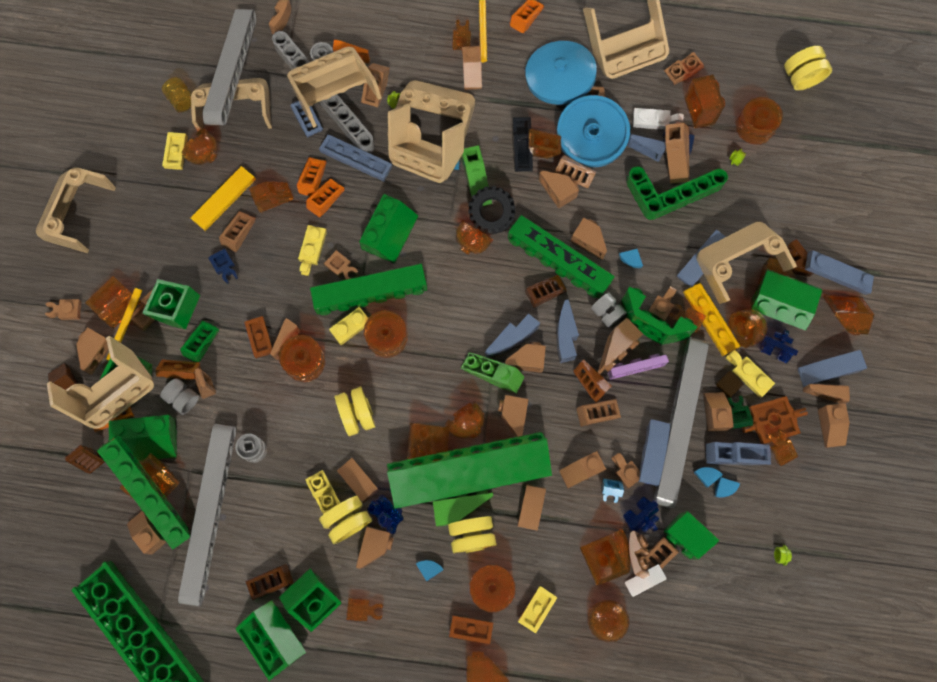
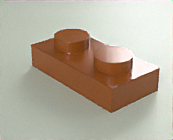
M261 316L245 321L254 357L257 359L269 355L273 346L264 317Z
M162 359L155 372L157 377L190 380L195 379V369H201L200 362Z
M453 615L449 637L490 644L493 622Z

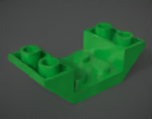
M629 286L621 300L623 308L627 311L625 317L644 336L660 345L687 340L698 327L691 319L680 316L672 328H670L668 323L662 320L658 321L648 311H641L639 308L646 296L638 288Z

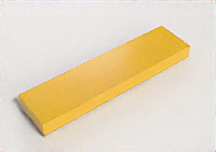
M241 166L191 217V220L206 231L256 180L255 177Z
M698 283L685 290L683 294L721 355L725 356L740 347L738 341L702 284Z

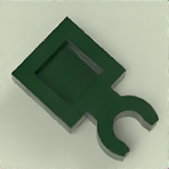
M739 396V402L737 403L733 402L732 398L729 397L728 402L732 410L733 429L753 426L749 407L743 406V397Z

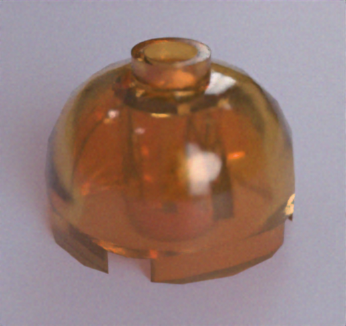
M203 128L196 133L198 137L195 139L191 138L181 152L182 156L194 165H204L207 162L212 163L217 157L215 154L218 149L217 141L207 129Z
M463 220L456 230L455 238L461 246L460 250L468 255L470 252L480 254L486 251L493 241L491 237Z
M750 308L739 310L729 318V329L735 333L736 340L741 347L755 346L767 334L766 320L757 310Z
M474 401L473 405L468 403L453 414L454 419L452 421L448 419L445 423L446 428L459 439L475 438L482 432L480 429L484 424L485 418L480 406Z
M602 600L595 603L587 617L591 633L597 639L604 642H616L622 639L630 625L626 609L619 602L613 600Z

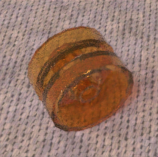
M767 97L751 99L737 119L736 131L739 137L747 143L754 145L766 143L780 127L783 120V112L780 106L772 99Z
M382 310L376 312L368 318L364 325V336L368 347L377 356L383 358L397 356L407 345L408 333L405 322L398 314L392 311Z
M296 335L287 339L279 352V362L283 370L292 379L299 382H310L318 378L326 364L325 355L318 342L306 335Z
M487 565L480 568L473 575L470 582V594L473 602L480 609L487 612H498L505 609L512 602L515 595V582L512 575L505 568L498 565ZM491 584L496 586V591L493 593L488 590Z

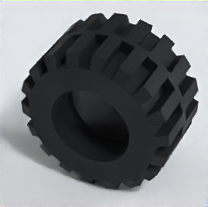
M487 186L482 190L479 189L472 196V200L469 202L468 214L471 222L478 230L486 234H497L504 232V230L510 227L515 216V204L513 198L504 189L497 188L496 186ZM492 199L499 201L503 207L501 218L494 222L485 220L481 214L482 205Z

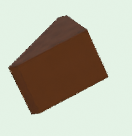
M66 363L48 373V381L65 390L74 384H79Z

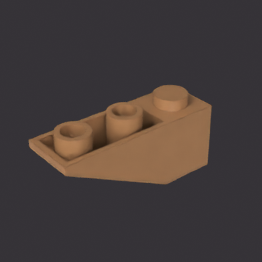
M685 123L665 125L670 183L689 182V127Z
M628 318L614 328L608 336L598 370L599 374L604 370L609 372L616 365L614 361L617 359L621 361L628 354L627 350L629 348L633 350L640 344L638 339L643 333Z

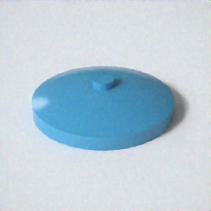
M571 41L551 42L537 49L529 58L525 70L526 82L532 94L541 101L556 105L569 104L578 98L584 97L592 89L597 75L596 62L591 52L578 43Z
M598 95L584 96L571 102L563 110L557 126V139L564 154L586 167H601L615 161L624 152L630 137V124L624 110L613 100Z

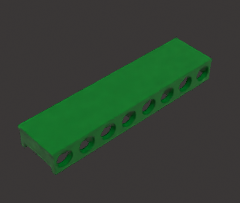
M542 432L387 464V474L394 509L552 476L548 442Z
M112 561L102 563L99 569L77 587L71 589L140 682H204Z

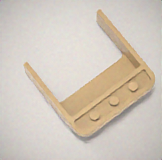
M647 0L650 12L649 23L601 40L594 8H583L593 54L606 77L616 78L667 58L669 46L660 0Z
M353 47L342 48L297 67L287 75L297 99L313 128L317 127L309 107L322 100H327L338 93L346 92L352 87L367 83L377 99H381L376 79Z
M416 80L410 81L401 92L396 108L408 103L412 108L460 119L465 123V141L475 107L474 97L469 93Z

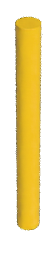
M479 0L481 62H487L486 0Z
M134 289L114 339L120 343L123 340L143 291L141 289ZM108 352V355H107V357H106L107 360L110 359V353H109V352Z

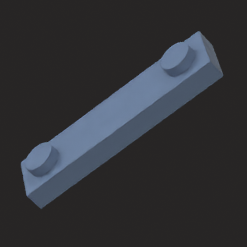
M331 135L326 136L319 148L321 153L383 182L392 169L391 163Z
M814 250L808 252L805 270L865 295L871 293L873 275Z

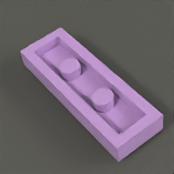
M654 354L649 356L647 360L642 361L641 358L630 361V364L627 365L618 363L608 372L609 379L612 380L663 367L669 362L667 355L660 356V354Z

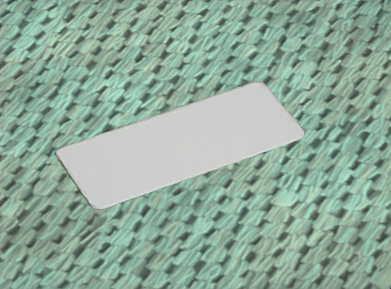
M659 565L648 570L650 576L644 579L635 576L625 582L632 597L666 580V576Z

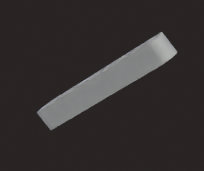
M235 9L203 109L205 125L225 126L256 25L254 9Z
M277 31L273 34L272 41L274 47L291 70L310 62L285 32ZM338 94L319 102L355 147L370 154L374 152L375 145L372 135Z
M689 337L685 346L669 422L670 431L660 484L656 486L653 502L655 504L675 508L709 347L708 341Z
M214 424L212 428L179 591V604L200 607L204 600L236 437L235 426Z

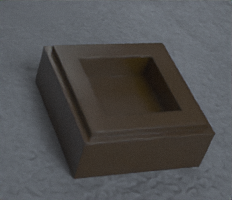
M728 371L715 385L729 398L744 383L731 371Z

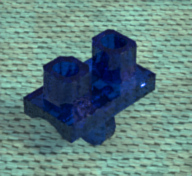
M786 329L782 333L775 331L773 336L779 338L778 341L765 335L761 338L763 343L760 351L770 356L773 349L777 347L781 350L776 359L786 364L793 355L796 356L798 350L784 344L785 342L792 344L794 340L788 337L789 331Z
M380 495L377 501H371L367 508L371 515L377 517L378 524L381 527H385L390 534L396 533L398 524L404 519L402 510L400 508L394 509V505L385 495Z
M642 497L636 504L642 512L636 515L630 509L623 515V519L627 523L630 532H637L640 528L644 533L649 529L655 532L658 529L655 523L659 520L658 516L655 515L659 511L658 503L654 500L651 502Z

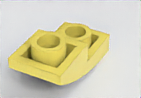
M323 470L305 479L323 514L341 503Z

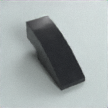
M514 117L512 119L514 171L533 172L531 117Z

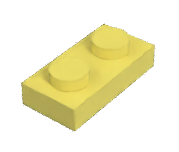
M168 132L162 164L165 169L183 170L188 140L186 133Z
M358 307L329 330L339 344L343 345L370 325L371 321L363 310Z
M539 586L518 622L536 634L557 597Z

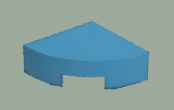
M638 249L619 253V258L623 263L632 268L643 267Z
M710 467L694 471L706 488L723 475L720 471Z
M720 477L714 497L723 498L732 495L737 491L740 483Z
M425 560L416 563L426 581L444 570L433 561Z

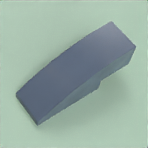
M716 229L676 277L689 287H692L704 274L697 262L698 252L726 236Z
M569 300L564 301L557 326L556 341L560 363L575 360L577 356L573 341L577 340L579 334Z
M528 313L517 327L509 323L485 351V356L487 358L497 356L520 345L539 328L540 322Z
M861 350L812 363L797 370L803 387L809 384H817L861 372L867 369Z
M650 420L643 446L639 482L659 486L669 438V423Z
M740 442L706 444L707 464L771 465L770 445Z

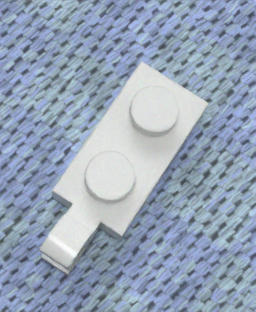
M634 108L633 127L666 130L665 125L682 123L684 114L670 115V110Z

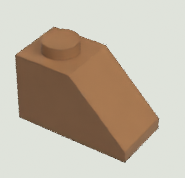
M480 46L462 47L464 90L482 89Z
M372 63L367 68L376 79L382 99L387 86L390 68ZM364 83L361 103L379 107L381 99L378 100L369 85Z
M548 171L540 172L539 181L558 209L577 198L579 187L569 176Z
M583 218L572 236L571 243L603 260L607 249L600 226L591 219Z
M87 327L80 334L76 345L81 370L92 375L109 349L106 338Z
M530 342V344L524 345L505 360V364L522 371L542 373L546 346L541 345L539 342Z
M724 392L703 393L708 432L728 431L733 428L732 410Z
M505 395L504 400H500L498 410L502 412L501 418L515 437L523 436L528 399Z
M846 403L826 405L818 409L825 448L845 446L850 424Z
M596 451L559 470L567 488H570L602 473L606 468Z
M143 511L127 523L131 538L144 554L152 555L166 543L165 539Z
M366 527L356 568L363 569L387 554V550L392 549L394 538H391L392 534Z

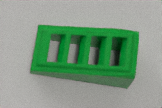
M202 321L180 348L182 355L193 362H200L219 332V328ZM203 329L210 332V334L208 335L202 332ZM201 336V337L205 338V340L203 341V340L199 339L198 337Z

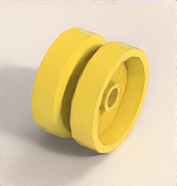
M821 46L803 49L786 61L784 68L787 75L791 77L790 80L795 90L811 88L824 81L832 73V67L829 61L825 59L826 54Z
M362 387L351 390L353 403L350 402L348 395L345 393L335 395L337 408L349 437L359 433L358 420H360L362 428L366 431L375 428L372 417L373 412Z
M358 496L339 503L319 518L325 529L334 527L328 534L333 544L349 538L372 522L367 511L357 513L363 506Z
M479 517L448 524L451 536L463 535V538L451 542L453 553H470L496 546L494 534L481 533L493 527L492 517Z

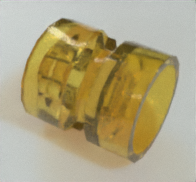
M179 77L167 80L162 86V93L170 100L171 105L177 112L189 110L191 108V91L187 89V86Z

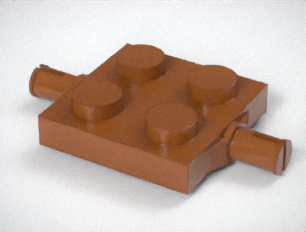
M787 396L750 406L749 410L753 419V426L742 427L744 429L742 431L746 433L755 430L761 444H767L800 434L797 418L808 415L805 407L794 410Z

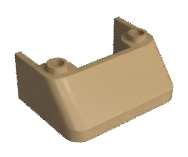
M262 78L239 80L233 100H261L262 115L268 129L272 128L269 87L266 80ZM212 83L201 84L191 94L192 123L200 136H204L202 106H205Z
M407 103L388 111V155L390 162L394 166L434 182L442 183L449 178L464 152L465 123L457 124L442 131V147L421 139L419 126L410 122V104Z
M81 168L68 170L59 177L37 225L36 234L44 241L88 253L89 250L77 239L61 235L64 230L63 220L78 187L84 182L115 191L116 187L105 175Z
M755 222L698 252L697 262L719 304L730 301L722 284L732 275L729 261L760 245H763L768 254L776 256L784 272L797 267L784 240L765 223Z
M111 336L106 338L110 358L118 367L92 387L84 384H74L65 390L50 381L47 383L50 406L93 429L104 427L109 421L116 418L154 387L151 375L134 352Z

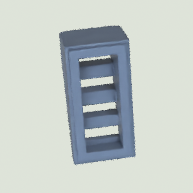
M299 101L290 104L291 110L306 137L323 131L312 107L309 108L317 128L308 131L307 128L311 127L312 124H304L309 119L308 117L301 118V116L305 115V112H298V110L302 109Z
M633 134L627 144L628 147L657 162L660 161L666 150V142Z

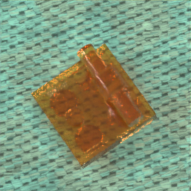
M112 276L85 303L99 318L114 329L122 321L132 293Z
M410 423L407 460L448 451L450 428Z

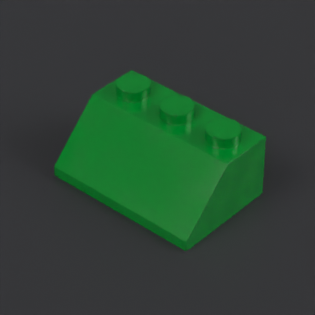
M383 194L359 241L361 250L395 264L418 219V215L401 201Z
M767 269L751 299V310L807 330L816 313L822 289Z
M162 415L109 421V440L119 435L138 461L177 458L176 419L174 417Z
M272 600L253 611L235 628L269 681L306 653L302 643L298 641L290 625L285 621L279 608L275 606Z

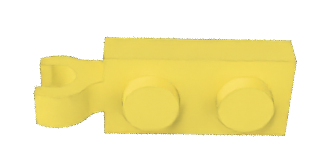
M308 225L298 258L302 262L300 266L301 275L309 276L312 264L318 265L327 233L325 228Z
M733 350L726 357L735 366L732 372L760 398L775 384L747 356L742 360L740 354Z

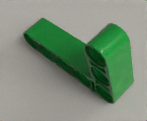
M633 167L628 174L626 183L645 218L654 220L720 191L728 180V174L723 169H716L658 195L645 170L641 167ZM632 176L638 177L639 180H635ZM641 191L646 192L648 195H643ZM666 200L672 201L673 204L667 203ZM649 207H654L657 211H652Z

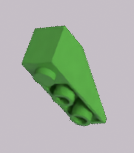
M479 145L465 148L461 156L471 198L479 189L482 190L488 186ZM492 200L486 201L482 206L492 204Z
M472 352L468 353L461 367L462 370L517 394L524 380L523 374L516 367Z
M488 490L477 491L474 496L463 494L453 499L444 498L433 501L436 527L447 526L450 523L463 520L493 498V493H488Z

